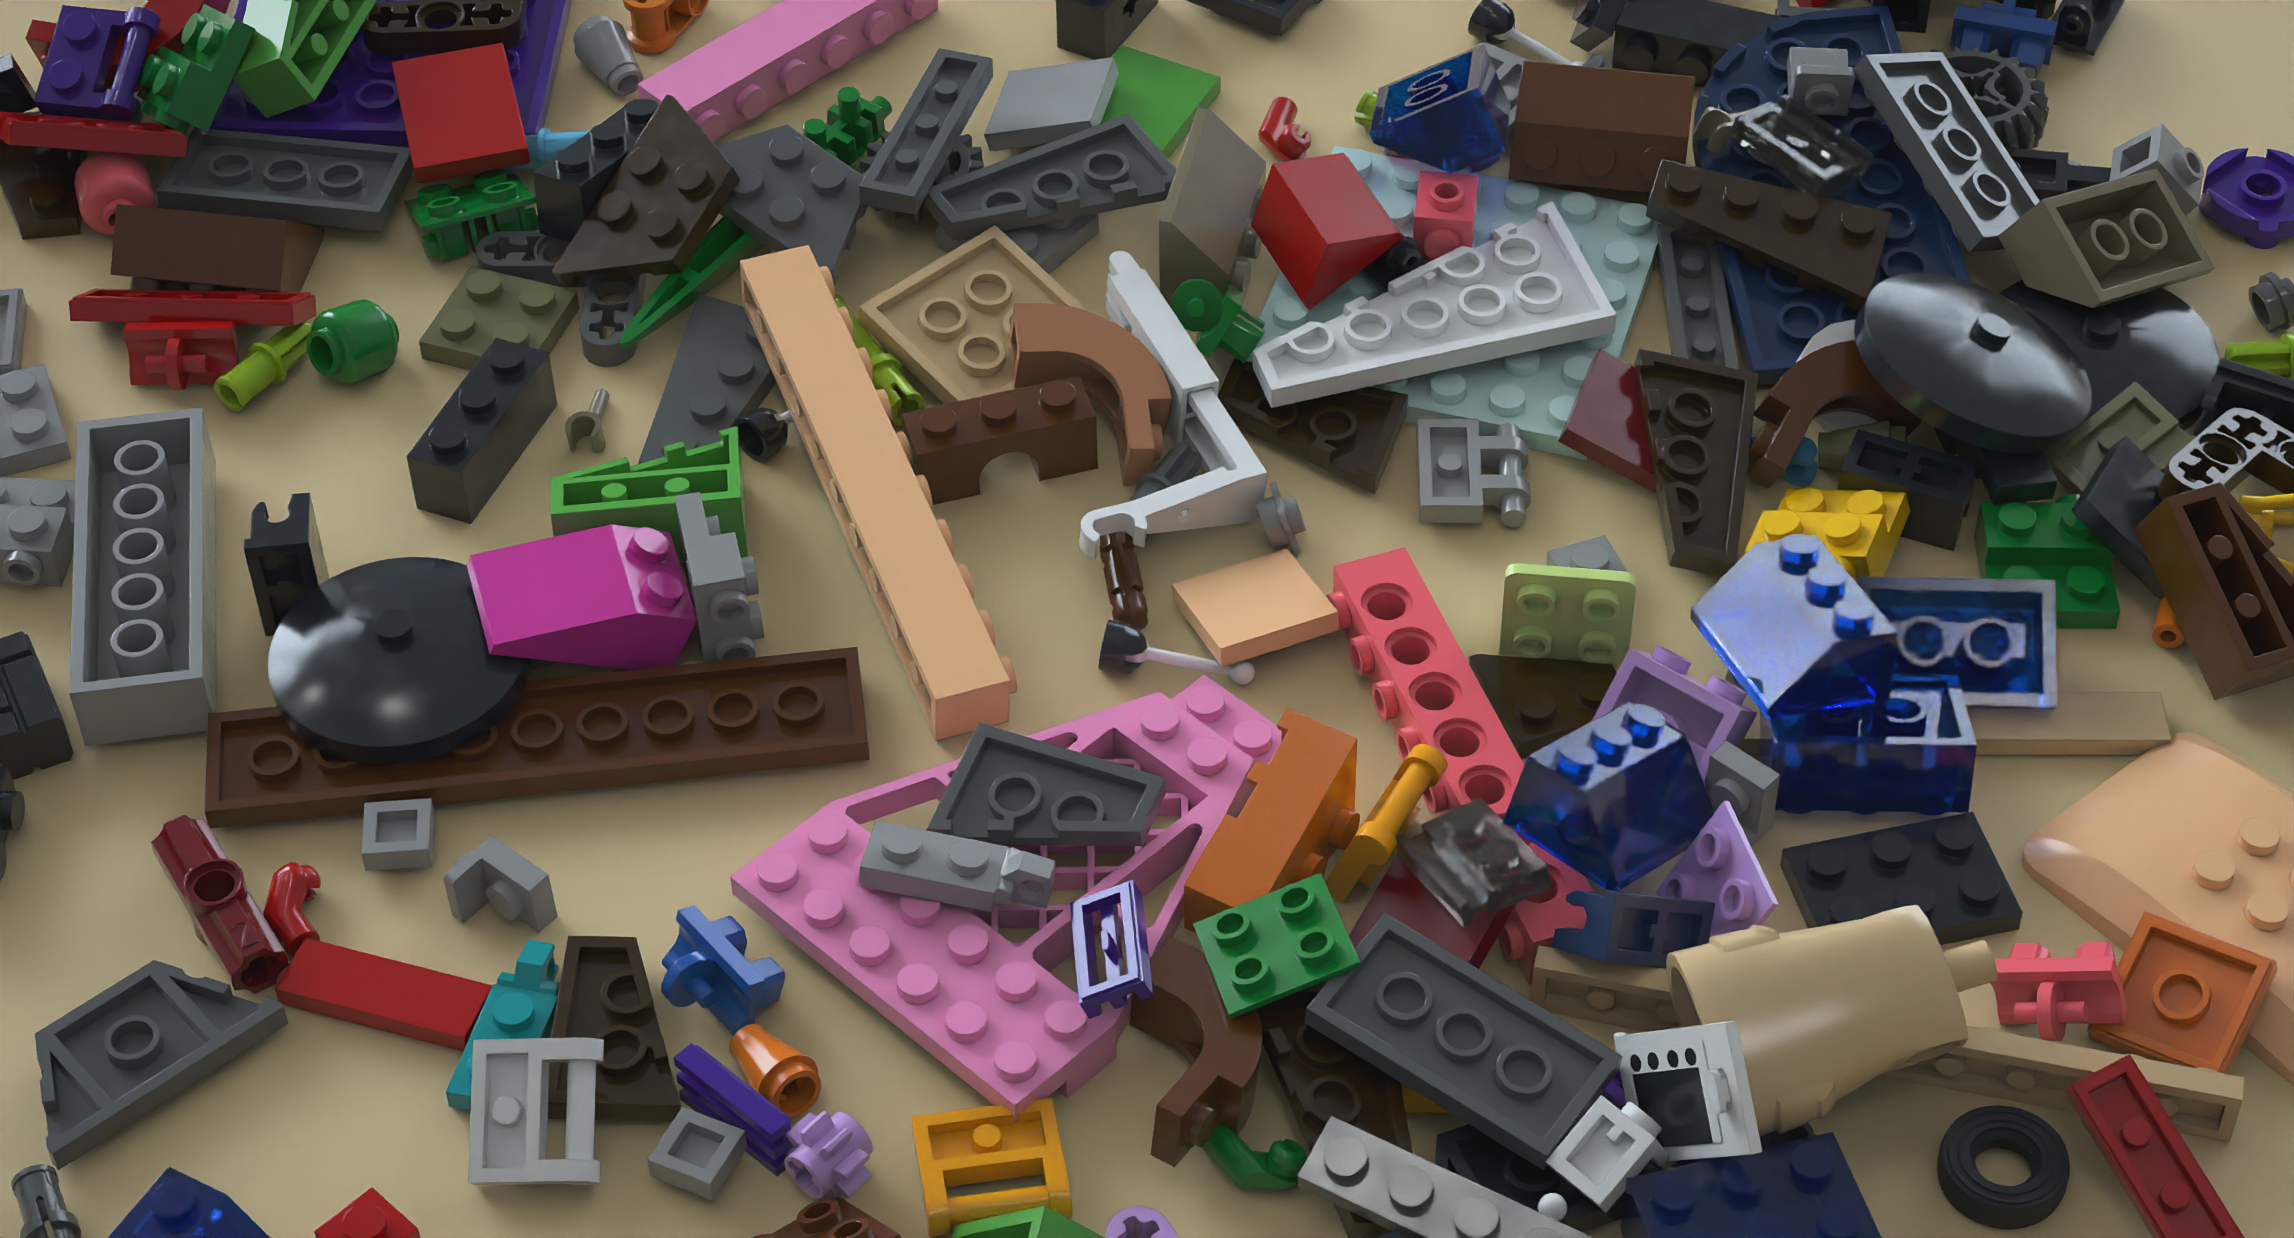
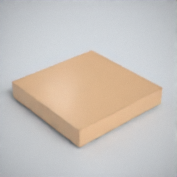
M1288 549L1172 584L1175 605L1222 667L1340 630L1338 611Z

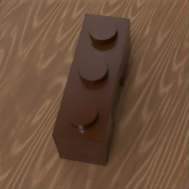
M1079 375L901 414L903 432L911 448L913 472L915 476L921 474L925 476L931 491L933 505L980 495L979 481L982 470L994 458L1006 453L1022 452L1028 454L1039 481L1098 469L1096 414Z

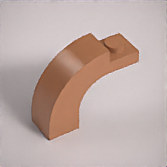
M1014 303L1008 339L1014 389L1079 375L1089 399L1098 404L1113 423L1117 438L1123 485H1135L1142 474L1150 473L1152 460H1161L1162 435L1165 433L1172 397L1169 384L1159 363L1139 339L1123 327L1101 315L1059 304Z

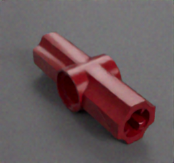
M185 814L164 823L158 837L151 841L152 849L188 910L197 938L203 944L209 946L234 990L245 989L255 994L276 984L280 973L289 965L288 958L279 940L247 890L242 869L235 862L229 860L204 818L192 819Z

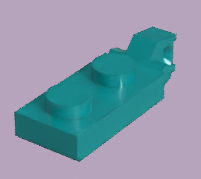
M528 939L516 962L515 974L501 972L497 979V984L492 985L446 1090L449 1107L471 1111L473 1040L551 1038L560 986L559 982H554L559 971V965L555 964L553 954L554 944Z

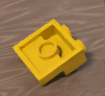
M1787 488L1777 510H1763L1744 551L1755 589L1876 595L1911 511L1906 492Z

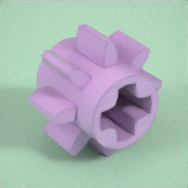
M823 1111L816 1117L810 1112L786 1133L787 1138L794 1147L788 1152L789 1155L784 1160L785 1168L794 1183L810 1197L821 1199L828 1194L833 1199L842 1194L848 1199L871 1178V1173L863 1165L870 1159L869 1155L873 1151L871 1139L864 1128L848 1114L836 1112L830 1117L826 1111Z

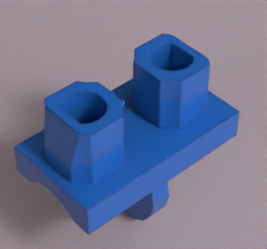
M2004 0L2003 4L1982 1L1980 8L1957 4L1953 18L1950 48L1952 45H1955L1961 51H1971L1974 45H1976L1979 51L1986 53L1998 49L2000 57H2018L2020 68L2030 67L2035 69L2036 79L2042 65H2049L2057 21L2036 18L2037 10L2016 7L2017 0Z
M695 905L678 910L676 921L679 924V935L675 944L662 960V965L667 969V972L661 983V992L673 1006L686 1007L697 1002L702 1008H708L734 1036L742 1027L755 1023L758 1009L779 1001L785 980V972L771 957L762 958L750 963L745 959L744 954L748 942L745 930L731 915L709 921Z

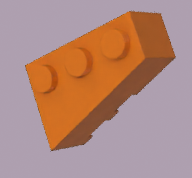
M1286 708L1277 724L1278 729L1282 731V742L1269 765L1256 760L1246 777L1247 781L1256 787L1237 818L1225 813L1184 883V928L1196 933L1193 923L1318 873H1321L1324 877L1327 862L1338 848L1345 850L1357 833L1360 823V814L1355 812L1358 738L1290 708Z

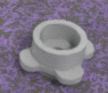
M1276 482L1271 483L1270 488L1273 496L1256 502L1269 542L1273 549L1290 543L1294 554L1300 553L1301 550L1295 534L1306 531V527L1294 495L1282 499Z

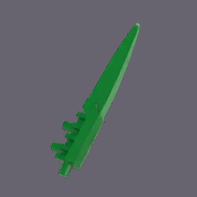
M844 87L838 91V105L833 104L828 109L827 124L820 119H809L803 124V135L857 171L860 168V158L867 157L866 146L868 143L882 145L881 133L886 131L884 120L892 113V106L882 96H877L870 102L860 97L858 89ZM722 217L706 233L681 273L668 274L621 334L620 347L625 349L633 346L696 302L699 294L705 295L740 267V260L751 258L765 245L725 217Z

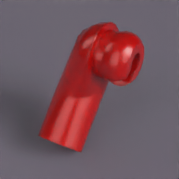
M1277 97L1272 101L1258 131L1259 140L1282 162L1303 159L1306 156V151L1311 146V136L1308 130L1302 136L1296 133L1300 125L1293 124L1298 113V108L1287 97Z
M291 862L280 867L273 874L263 916L290 955L294 957L305 937L320 940L319 934L301 912L303 902H309L317 896L316 892L311 888H320L321 880L318 872L312 866H300L297 863Z

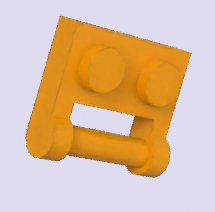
M1417 744L1412 748L1326 879L1325 883L1330 894L1342 903H1344L1357 881L1370 888L1394 852L1397 842H1400L1421 810L1416 804L1427 787H1433L1438 784L1448 767L1447 759L1437 748L1427 744Z
M1052 1098L1038 1099L1032 1102L1018 1114V1122L1014 1121V1114L1002 1104L911 1116L912 1135L929 1237L951 1234V1227L958 1224L1046 1206L1067 1218L1072 1217L1069 1181ZM1041 1174L1044 1185L953 1198H947L945 1187Z

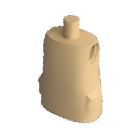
M1918 905L1899 907L1859 920L1784 933H1777L1773 928L1754 924L1747 930L1712 936L1707 944L1670 952L1666 959L1669 989L1680 1027L1737 1020L1759 1137L1775 1130L1779 1134H1783L1814 1119L1821 1120L1830 1112L1836 1100L1848 1095L1875 1077L1930 1060L1962 1047L1969 1037L1958 992L1997 980L1995 960L1984 940L1943 952L1928 918Z

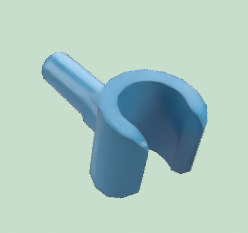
M1755 434L1751 435V444L1756 437ZM1802 438L1788 467L1781 475L1785 481L1792 485L1807 486L1812 483L1816 475L1818 465L1814 459L1817 454V447L1812 439Z

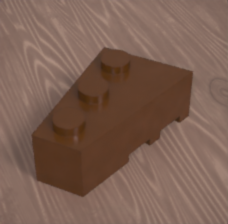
M2221 482L2165 498L2134 530L2214 700L2294 676V577L2271 552L2270 548L2275 543Z

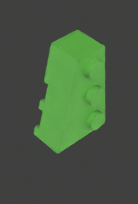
M248 0L243 23L256 29L233 79L265 118L315 101L377 0Z
M735 426L719 431V442L687 451L682 441L663 446L665 457L630 466L627 457L552 477L550 515L554 537L610 524L636 528H652L670 532L679 563L684 564L675 496L700 492L705 517L717 515L721 534L735 532L741 558L748 557L745 489L738 427Z

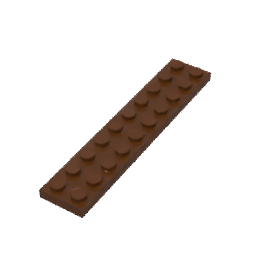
M858 647L529 680L526 682L521 695L510 711L486 733L453 751L408 763L369 764L341 759L324 753L297 736L283 720L277 706L208 713L204 812L210 829L364 813V803L431 798L433 805L870 760Z

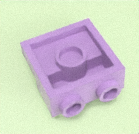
M1656 645L1652 654L1629 648L1569 765L1681 827L1682 819L1704 799L1710 755L1725 741L1739 748L1757 712L1742 705L1747 693L1739 687L1714 675L1711 676L1706 685L1686 674L1692 663L1677 653L1659 645Z

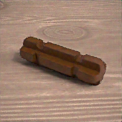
M1121 531L1100 536L1099 549L1102 562L1105 565L1103 569L1110 604L1113 606V620L1128 623L1142 630L1148 624V608L1146 598L1142 593L1144 588L1137 554L1133 549L1135 547L1133 538L1130 534Z

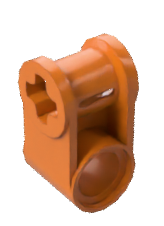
M623 0L624 7L630 11L632 26L627 32L630 46L641 53H659L669 49L675 44L677 38L690 23L703 13L709 0Z

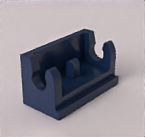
M1576 890L1566 896V901L1573 906L1584 907L1587 914L1586 924L1582 930L1578 928L1555 929L1552 948L1603 962L1667 968L1666 959L1670 952L1709 943L1715 903L1706 900L1607 890L1606 895Z

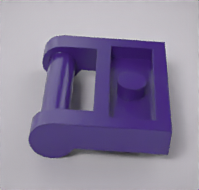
M62 5L34 98V103L40 113L117 121L132 120L137 106V99L133 95L149 40L155 38L161 22L158 14L142 7H132L128 11ZM118 37H126L112 87L102 93Z

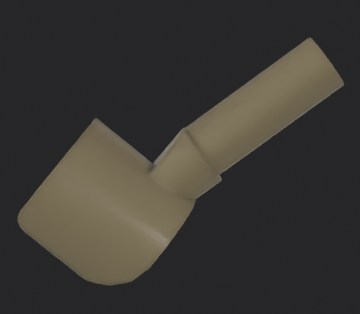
M1758 106L1739 113L1728 114L1721 109L1708 107L1701 116L1692 137L1707 138L1710 140L1707 144L1709 151L1722 152L1733 131L1738 130L1740 127L1765 120L1767 117L1766 109Z
M596 390L588 411L577 412L567 419L565 432L570 450L575 451L578 440L585 436H591L593 452L600 453L605 449L606 441L601 418L610 397L606 390Z

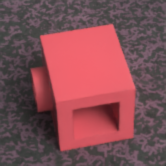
M1420 170L1414 212L1413 239L1418 244V251L1427 262L1460 246L1473 247L1479 175Z

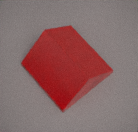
M1344 152L1273 163L1251 223L1252 228L1304 306L1309 310L1404 238Z

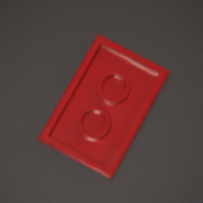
M503 43L392 62L417 184L530 163L526 137Z
M0 112V139L9 145L186 158L187 137L165 124Z

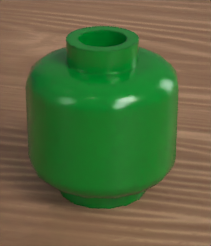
M366 299L356 300L323 311L315 318L307 338V352L311 363L320 374L341 385L353 384L384 373L394 364L398 351L399 330L394 319L385 313L379 305Z

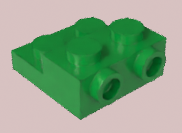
M203 4L200 13H194L184 27L181 42L185 45L181 54L160 45L156 55L151 54L144 61L137 81L138 85L141 86L137 96L143 99L139 110L183 133L187 132L190 124L208 132L256 28Z
M2079 494L2061 496L2054 503L2012 502L1993 505L1992 501L1980 503L1974 541L1988 628L2116 629L2120 608L2111 566L2114 554L2073 513L2072 508L2079 499Z

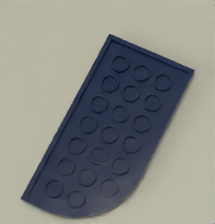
M1888 5L1830 9L1791 16L1767 25L1765 34L1751 40L1744 46L1738 42L1721 57L1713 67L1712 76L1704 87L1702 94H1699L1692 134L1705 109L1708 107H1715L1731 114L1762 106L1766 109L1767 117L1765 120L1740 127L1738 130L1733 131L1723 151L1719 153L1707 149L1709 139L1692 137L1696 167L1892 213L1872 289L1887 278L1906 273H1932L1970 282L1960 245L1952 231L1951 223L1937 201L1926 192L1919 173L1908 156L1896 145L1893 133L1879 111L1867 100L1864 88L1855 74L1847 116L1789 113L1787 59L1790 47L1847 49L1848 67L1852 68L1865 55L1902 53ZM1723 242L1716 245L1723 266L1726 289L1746 369L1748 372L1758 374L1757 385L1776 384L1786 371L1796 363L1810 339L1830 324L1856 320L1859 312L1846 306V297L1826 288H1822L1818 294L1796 284L1797 275L1768 263L1765 269H1762L1744 261V255L1740 250Z

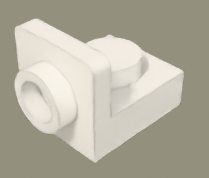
M1601 1095L1545 1162L1552 1170L1606 1213L1650 1160L1661 1167L1669 1158V1154L1656 1139L1662 1128L1651 1117L1630 1101L1620 1110Z

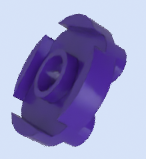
M2248 148L2234 149L2219 155L2209 164L2206 171L2199 204L2201 214L2206 218L2212 219L2227 231L2244 237L2248 245L2258 249H2271L2277 246L2279 239L2294 237V156L2282 151L2267 149L2266 157H2246ZM2265 193H2268V194H2270L2271 196H2261V195H2263V194H2265Z

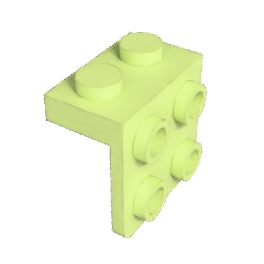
M1523 563L1509 565L1505 570L1499 655L1621 665L1630 648L1636 595V577L1632 573L1625 571Z

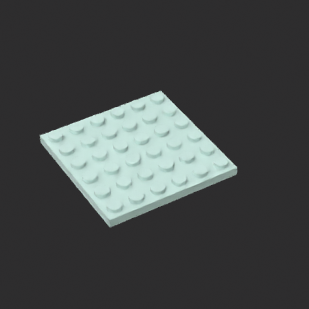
M1334 146L1331 154L1343 152L1346 154L1398 230L1405 237L1413 238L1414 212L1420 170L1479 175L1473 249L1492 240L1494 229L1510 221L1518 227L1534 219L1537 208L1553 201L1616 313L1615 332L1369 387L1408 395L1407 415L1404 423L1417 425V419H1478L1479 436H1496V430L1500 425L1512 423L1519 427L1521 439L1527 444L1528 449L1587 461L1588 457L1558 442L1591 361L1599 349L1620 360L1623 358L1658 256L1657 226L1662 223L1646 217L1647 206L1639 203H1628L1592 196L1582 192H1572L1536 185L1526 181H1515L1479 174L1469 170H1458L1412 159H1402L1366 152L1361 149ZM1280 270L1259 318L1265 322L1263 328L1265 331L1255 349L1310 321L1324 324L1344 314V304L1360 296L1370 301L1384 294V292L1361 272H1358L1309 310L1304 306ZM1253 352L1247 361L1253 362Z

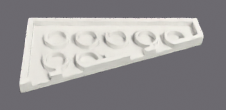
M1551 201L1536 209L1534 219L1518 227L1510 221L1494 229L1493 239L1474 249L1460 246L1388 282V292L1370 301L1360 296L1344 304V314L1324 324L1310 321L1254 349L1253 370L1271 408L1614 333L1616 313L1555 204Z

